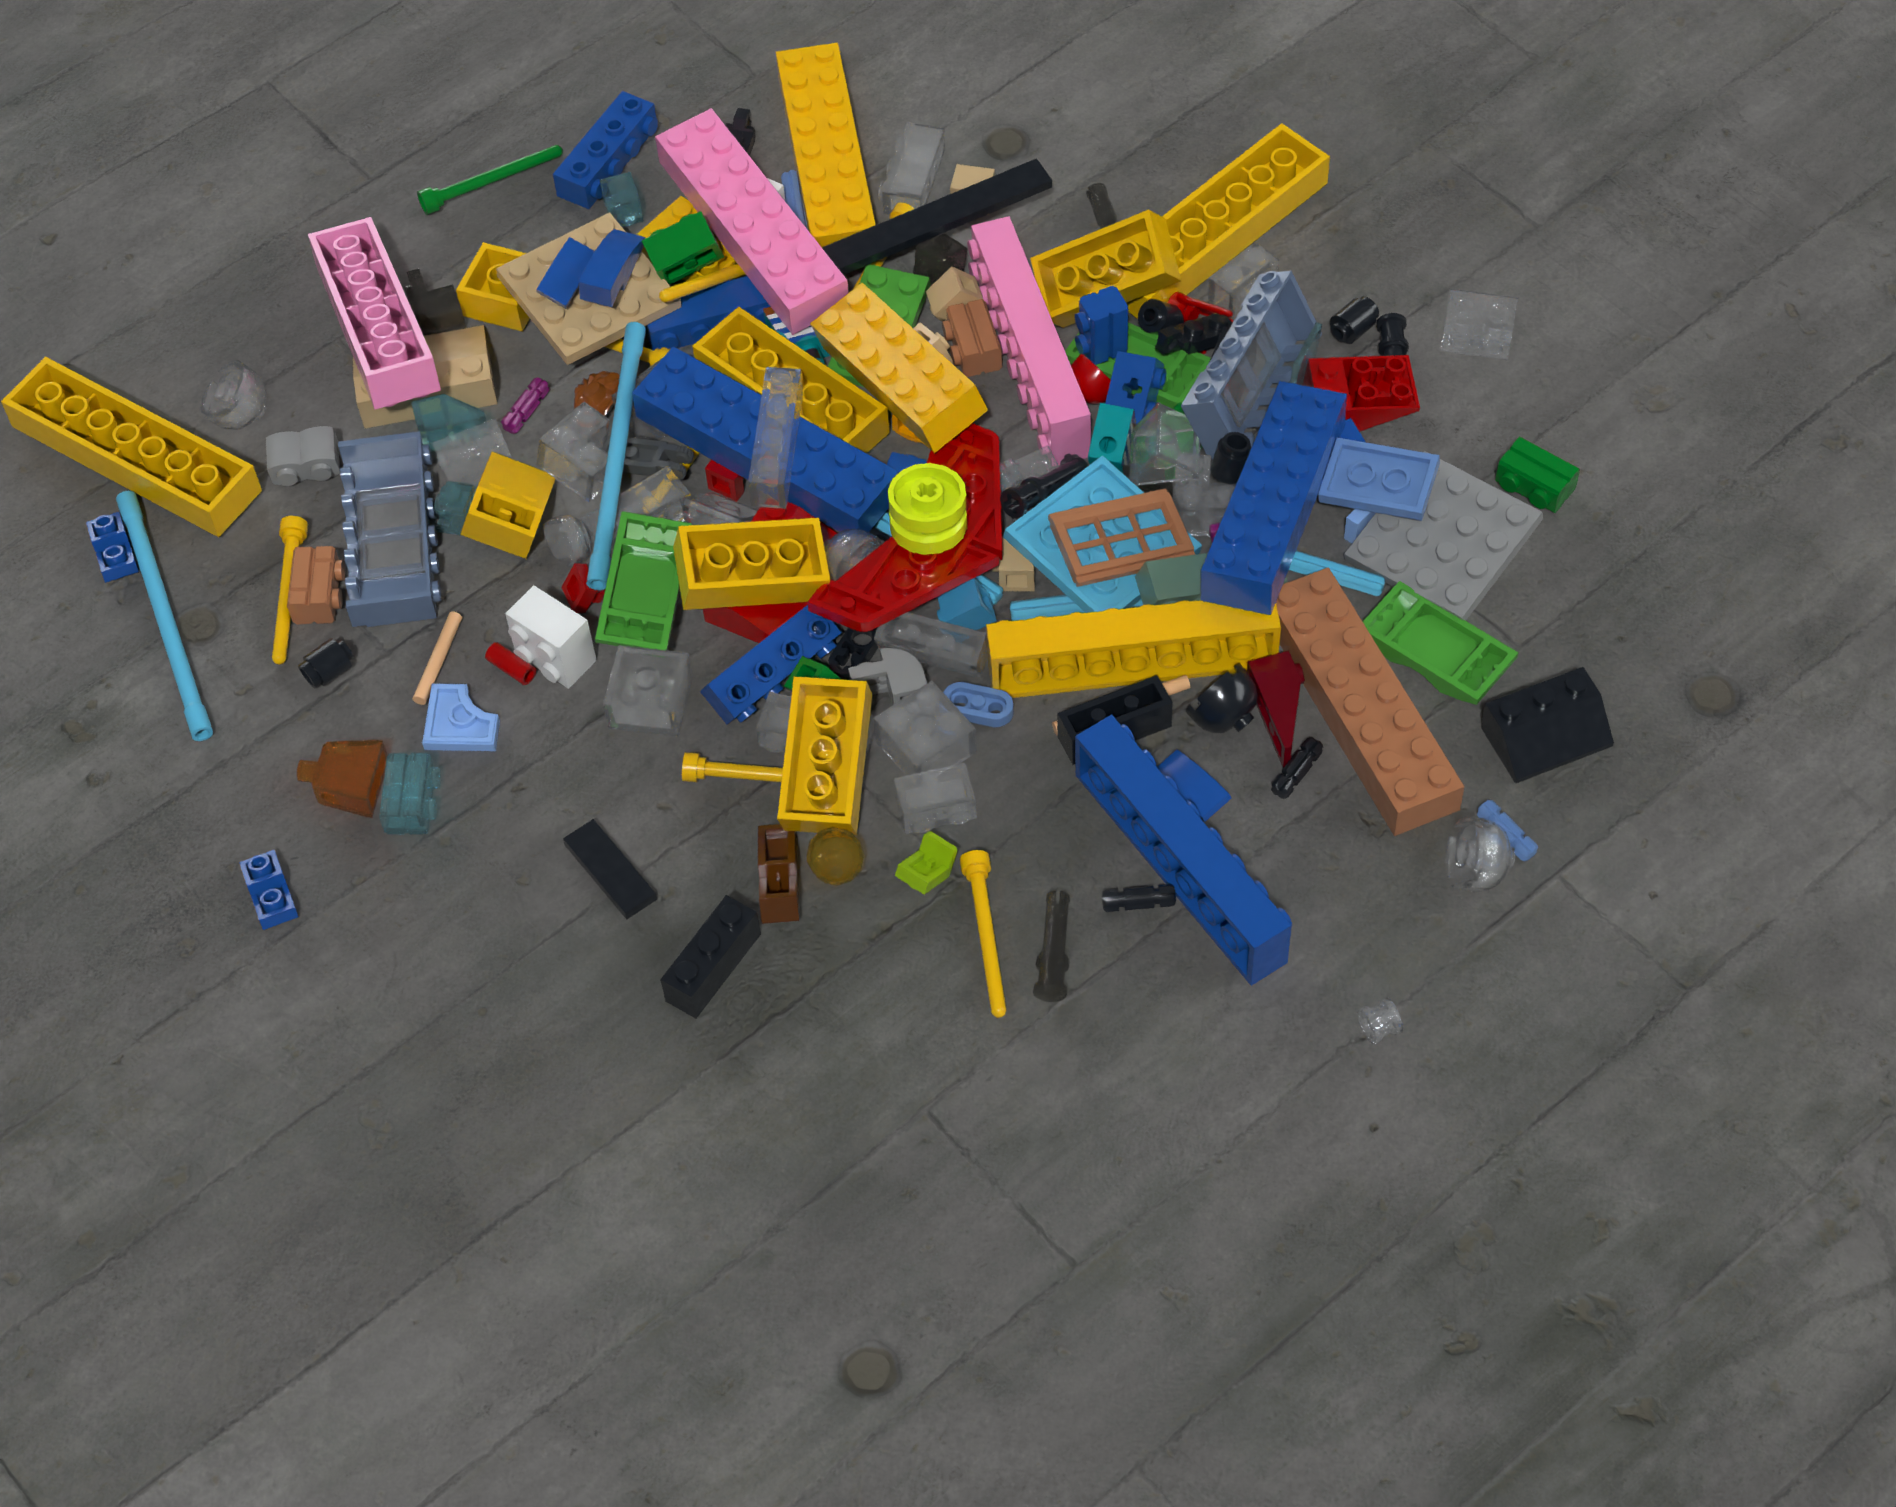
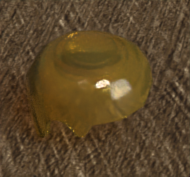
M830 827L819 831L811 839L806 857L808 865L820 881L825 884L840 886L852 882L863 870L865 853L860 841L853 833L845 829Z

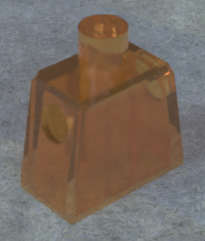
M382 740L327 742L322 747L318 761H299L297 780L312 783L316 799L321 805L372 818L389 758Z

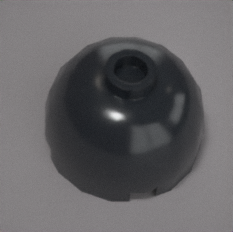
M1240 663L1234 666L1237 674L1232 676L1229 672H1226L1197 698L1200 706L1196 710L1190 705L1185 711L1202 729L1211 733H1225L1235 728L1237 732H1240L1254 719L1250 712L1257 704L1258 690L1256 683Z

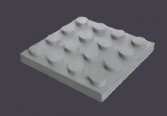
M1440 459V465L1422 521L1375 513L1344 553L1345 561L1361 570L1383 576L1385 583L1392 587L1401 581L1411 587L1415 593L1459 619L1466 621L1541 523L1543 513Z

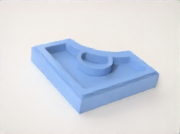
M432 684L422 742L424 750L496 751L500 725L498 714L484 712L476 707L470 699L467 684Z

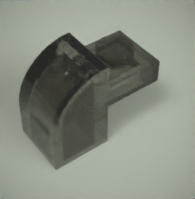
M420 269L407 271L410 285L404 286V289L423 335L466 328L453 284L427 291Z

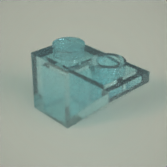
M446 394L411 402L423 444H429L431 452L490 438L483 410Z

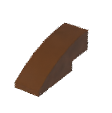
M780 824L758 826L761 922L766 924L799 921L796 832L784 831Z

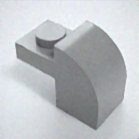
M881 648V661L864 662L848 668L849 680L867 681L872 695L888 692L895 715L930 707L928 685L922 665L915 656L907 651L898 648Z

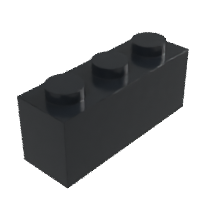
M1156 675L1057 713L1058 739L1072 765H1074L1075 736L1106 717L1113 715L1120 725L1125 724L1128 726L1136 741L1172 727L1173 702Z
M725 895L660 979L665 1002L697 1019L761 935L757 912Z

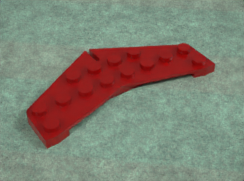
M972 423L937 452L934 453L930 450L927 463L950 468L957 472L965 483L967 529L963 539L954 548L939 554L923 555L909 552L898 545L893 537H890L836 581L831 580L829 584H823L808 601V611L853 630L868 632L999 566V559L1002 560V525L998 435L989 429Z

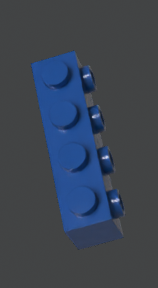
M622 91L553 173L557 196L586 209H590L597 199H601L611 182L621 175L623 168L629 160L638 154L643 143L656 132L658 120L654 103Z
M807 605L708 683L700 692L726 725L735 718L741 723L757 710L753 704L762 696L768 702L784 689L780 682L791 675L802 656L810 659L816 654L821 659L837 646L833 640L842 632L833 621L809 612Z

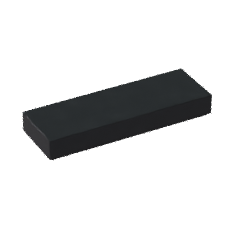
M594 819L563 838L566 848L626 920L657 900L655 891Z

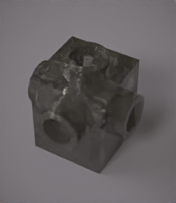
M945 233L917 244L913 273L930 277V284L932 286L951 266L961 271L965 270L968 248Z

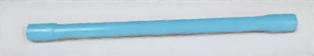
M638 322L628 323L624 333L623 358L598 522L586 582L587 586L594 590L606 589L611 565L610 554L633 406L632 392L636 386L639 360L643 351L646 331L645 326Z
M123 491L117 495L116 502L123 523L127 527L185 708V718L192 739L204 741L213 735L211 723L206 708L200 699L143 523V514L137 495L133 491Z

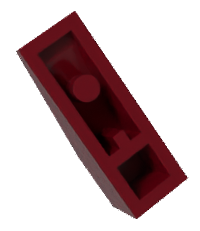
M1289 651L1248 661L1247 672L1256 683L1258 690L1256 706L1283 768L1291 759L1300 687L1305 682L1300 663H1294Z

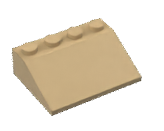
M484 325L424 336L434 359L441 391L431 393L426 397L399 402L391 407L374 409L353 358L356 401L364 429L497 405Z

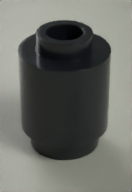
M1366 296L1354 298L1331 317L1330 330L1332 335L1340 342L1352 344L1375 325L1376 319L1379 317V309Z
M1150 299L1141 306L1138 313V322L1144 331L1159 335V330L1171 325L1184 323V317L1176 305L1157 299Z
M1229 432L1219 440L1210 468L1212 475L1218 481L1224 484H1236L1252 448L1251 442L1246 435L1239 432Z
M330 638L304 656V661L298 665V668L307 682L313 688H316L320 684L322 686L327 685L351 668L350 659L354 656L343 640L336 642L333 638Z

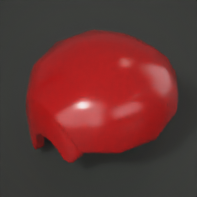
M1080 354L1071 364V367L1086 403L1100 404L1106 402L1111 380L1084 354Z

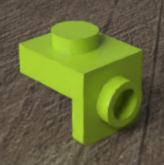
M928 831L923 835L919 850L898 864L895 876L907 883L911 888L925 895L949 878L957 854V848L932 831Z

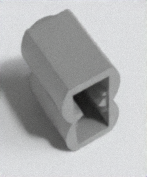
M318 426L301 432L286 431L266 437L267 471L272 483L275 485L292 486L306 479L325 481L339 475V441L334 428Z

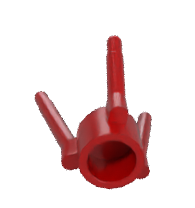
M1175 292L1168 300V303L1179 307L1183 314L1184 322L1197 319L1199 314L1209 316L1216 313L1228 318L1233 315L1231 310L1191 298L1181 292ZM1203 350V351H1199V352H1200L1201 354H1206L1207 350Z

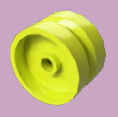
M933 463L915 464L901 470L892 479L888 488L891 535L898 545L909 552L929 555L939 554L954 548L963 539L967 529L965 483L957 472L946 466Z

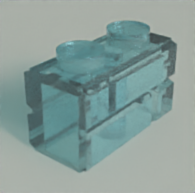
M389 753L387 755L379 818L384 832L388 835H404L405 833L410 835L427 834L430 820H436L437 802L432 797L433 789L440 788L441 775L439 767H434L431 755L428 753H411L410 755L406 753Z

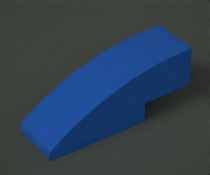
M613 229L599 244L579 280L580 299L612 307L619 291H624L643 249L642 240L646 239V237Z

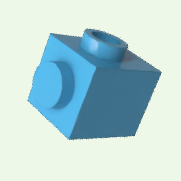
M975 578L937 597L940 607L937 610V616L941 625L945 629L949 628L959 638L985 627L986 624L997 621L990 593Z

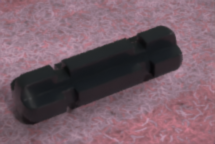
M1313 737L1305 739L1300 746L1301 750H1297L1282 769L1283 774H1279L1272 782L1271 791L1274 795H1278L1281 799H1286L1294 791L1293 786H1297L1313 766L1312 761L1315 762L1322 754L1323 744Z
M1167 884L1158 885L1159 889H1154L1153 886L1123 888V892H1118V889L1104 890L1102 892L1103 909L1106 912L1119 911V907H1124L1125 911L1155 908V904H1160V907H1171L1176 903L1174 885Z

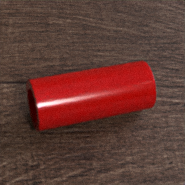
M493 643L486 651L485 659L522 685L529 684L535 677L536 668L500 643Z

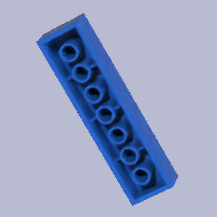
M674 346L632 392L637 418L780 499L801 507L815 518H819V521L858 543L865 538L889 509L888 488L892 479L898 474L897 470Z
M1279 381L1202 566L1201 601L1266 615L1272 614L1318 496L1336 439L1341 437L1344 429L1347 394Z
M1110 715L1076 735V777L1165 884L1174 885L1176 897L1246 981L1252 986L1287 964L1292 927L1289 915L1281 907L1276 908L1269 899L1268 892L1263 884L1258 880L1253 881L1247 874L1245 865L1240 857L1236 854L1231 855L1224 847L1219 833L1213 827L1208 828L1201 820L1197 807L1191 801L1186 802L1183 799L1174 780L1169 775L1164 776L1160 772L1151 753L1146 749L1142 750L1137 745L1128 726L1125 724L1120 725L1114 716Z

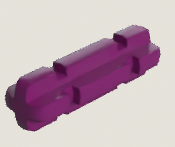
M536 377L527 386L529 390L525 389L510 408L511 411L507 412L501 420L502 428L505 431L516 434L524 425L522 422H526L540 404L539 399L543 400L549 392L548 383L545 380Z

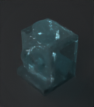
M631 172L600 179L603 202L607 212L615 215L621 227L644 221L640 198Z
M446 481V484L437 495L434 505L435 513L439 515L436 526L437 532L454 535L461 534L475 494L473 485Z

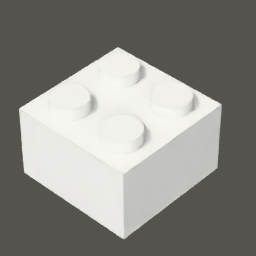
M533 585L505 613L509 627L508 633L512 638L515 649L514 654L539 669L550 682H559L569 689L597 661L588 620Z

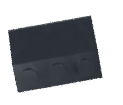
M1584 667L1485 703L1481 729L1515 784L1610 748L1614 744L1601 693Z

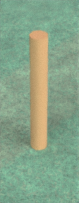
M450 612L412 698L417 704L425 705L428 700L431 685L437 679L462 620V616L457 612Z

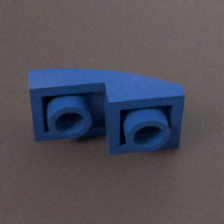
M569 237L552 262L536 292L566 309L579 288V280L595 251Z
M120 512L101 515L94 520L86 522L105 583L139 572Z
M1179 750L1174 751L1157 766L1164 776L1169 775L1174 780L1183 799L1186 802L1191 801L1197 807L1201 820L1204 822L1231 799L1230 794L1215 779Z
M275 849L239 862L263 930L299 917Z

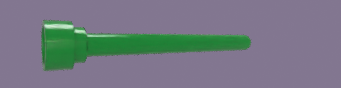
M553 145L440 190L437 187L433 189L430 186L417 191L419 203L424 213L430 215L439 211V207L444 206L445 201L556 159L563 154V149L559 145Z

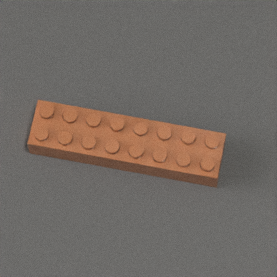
M1330 568L1322 569L1283 584L1276 601L1281 625L1280 646L1284 652H1290L1294 663H1300L1305 678L1303 685L1393 835L1397 836L1460 811L1465 786Z

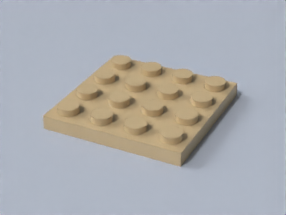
M610 212L496 268L499 280L566 365L624 337L625 327L630 322H638L646 326L681 308V298L666 303L660 300V291L671 286L665 279H660L653 264L642 251L624 291H619L612 307L581 300L579 288L566 309L536 292L537 287L569 237L595 251L602 240L613 229L626 232Z

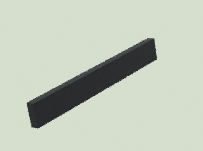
M1036 158L822 247V249L841 273L845 275L1052 188V179Z

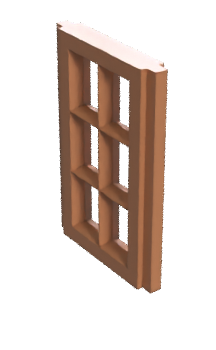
M1166 488L1048 515L1050 528L1072 580L1076 583L1077 587L1137 574L1146 561L1196 555L1186 528ZM1158 509L1162 510L1167 524L1144 529L1140 528L1135 514ZM1128 516L1134 531L1106 536L1101 522ZM1094 524L1099 539L1077 544L1072 543L1067 529ZM1171 530L1177 545L1150 551L1144 536ZM1132 538L1138 539L1143 553L1116 558L1110 543ZM1103 545L1109 560L1082 566L1076 551Z

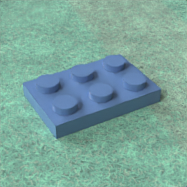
M1337 437L1318 493L1319 502L1422 521L1440 465V457L1430 453Z

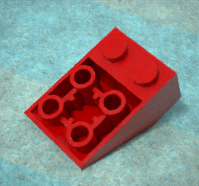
M1409 355L1308 358L1302 385L1347 394L1345 420L1351 418L1359 432L1420 410Z

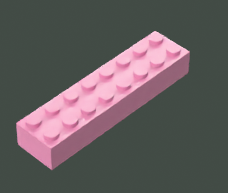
M712 108L655 136L660 164L697 212L701 211L711 230L792 335L811 326L810 323L849 293L848 282L845 276Z
M1010 216L971 225L972 240L967 241V246L973 262L968 263L969 273L975 276L979 283V288L988 306L994 329H997L999 334L997 338L1002 355L1007 354L1008 356L1007 368L1010 378L1017 379L1018 381L1017 393L1020 403L1027 404L1029 409L1027 410L1029 426L1031 430L1037 429L1039 434L1037 435L1039 451L1041 455L1047 454L1051 467L1060 465L1061 460L1069 453L1071 455L1077 454L1079 457L1086 459L1088 458L1091 444V413Z
M369 217L308 234L317 270L374 409L391 407L399 402L426 397L431 393L441 391L433 356L372 218Z

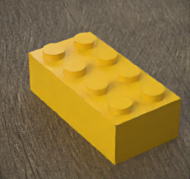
M1149 209L1030 258L1035 280L1054 324L1063 328L1076 323L1075 314L1079 313V300L1082 296L1093 292L1099 294V290L1114 286L1117 287L1127 303L1181 281L1166 219Z
M819 518L678 526L673 550L683 610L808 602L819 587L823 584H829L831 581Z
M794 677L777 820L784 831L857 836L872 703V692L867 681Z

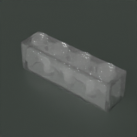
M766 367L748 480L751 506L783 509L787 507L803 398L801 369Z

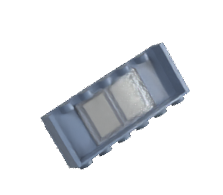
M1291 270L1282 272L1269 271L1265 274H1259L1241 304L1242 309L1233 321L1206 369L1199 374L1181 404L1209 459L1212 458L1213 460L1219 440L1229 432H1239L1246 435L1251 442V447L1253 446L1255 441L1253 433H1244L1246 428L1261 426L1266 411L1257 409L1261 405H1270L1276 388H1270V386L1274 383H1279V381L1289 382L1295 378L1291 366H1283L1284 362L1300 361L1308 355L1304 345H1295L1296 341L1317 339L1322 335Z
M420 431L339 441L338 447L344 466L340 468L341 480L345 490V494L341 495L342 506L346 516V522H343V532L347 542L344 558L349 572V577H345L346 589L350 599L346 601V609L352 627L364 625L373 627L437 618L436 602L441 601V590L439 581H434V574L440 573L437 553H432V546H438L435 525H430V519L436 518L434 500L428 496L429 492L434 491L432 472L427 471V465H432L430 445L423 444Z

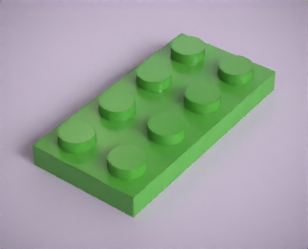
M871 264L866 265L859 283H864L912 328L916 326L927 296L926 290L931 285L930 277ZM831 357L828 365L830 369L852 384L864 387Z

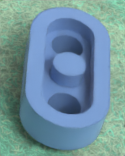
M956 682L949 685L943 692V709L953 719L989 727H1001L1009 723L1013 717L1012 697L1003 690L966 682ZM965 703L966 705L962 707L957 706L956 704ZM994 710L1000 711V713H990V712H991V711H994Z

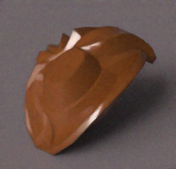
M602 371L598 374H590L588 380L583 378L582 384H578V387L575 388L574 410L578 421L585 428H595L612 409L617 397L620 377L618 373Z

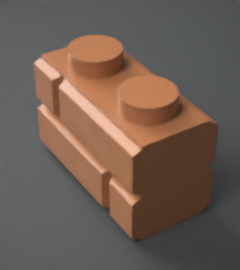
M983 299L970 301L966 305L960 303L948 306L946 309L947 320L942 321V330L945 340H952L953 346H950L953 365H960L961 371L966 377L980 375L983 371L989 373L1000 370L1002 368V350L986 302Z
M318 546L316 549L312 547H295L293 550L287 608L293 623L312 624V622H316L317 624H324L335 621L336 609H341L343 604L341 588H338L339 581L345 580L346 569L344 560H339L334 547Z

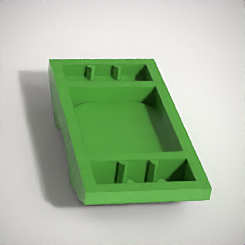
M1128 322L1127 353L1154 357L1165 364L1166 381L1163 389L1158 391L1156 402H1158L1159 408L1172 410L1178 403L1184 401L1199 374L1204 372L1211 358L1198 352L1188 354L1184 350L1163 355L1155 349L1158 335L1146 332L1141 327ZM1075 338L1065 350L1070 365L1080 355L1076 347ZM1108 357V361L1096 366L1111 380L1116 358ZM1139 387L1138 390H1132L1131 393L1133 395H1135V393H1141L1142 388Z
M621 512L595 643L666 655L680 589L673 545L678 526H689L692 523Z
M1401 581L1391 589L1363 620L1365 627L1386 659L1392 663L1404 665L1417 671L1440 693L1475 705L1480 702L1518 658L1517 651L1464 619H1459L1415 593L1411 587Z

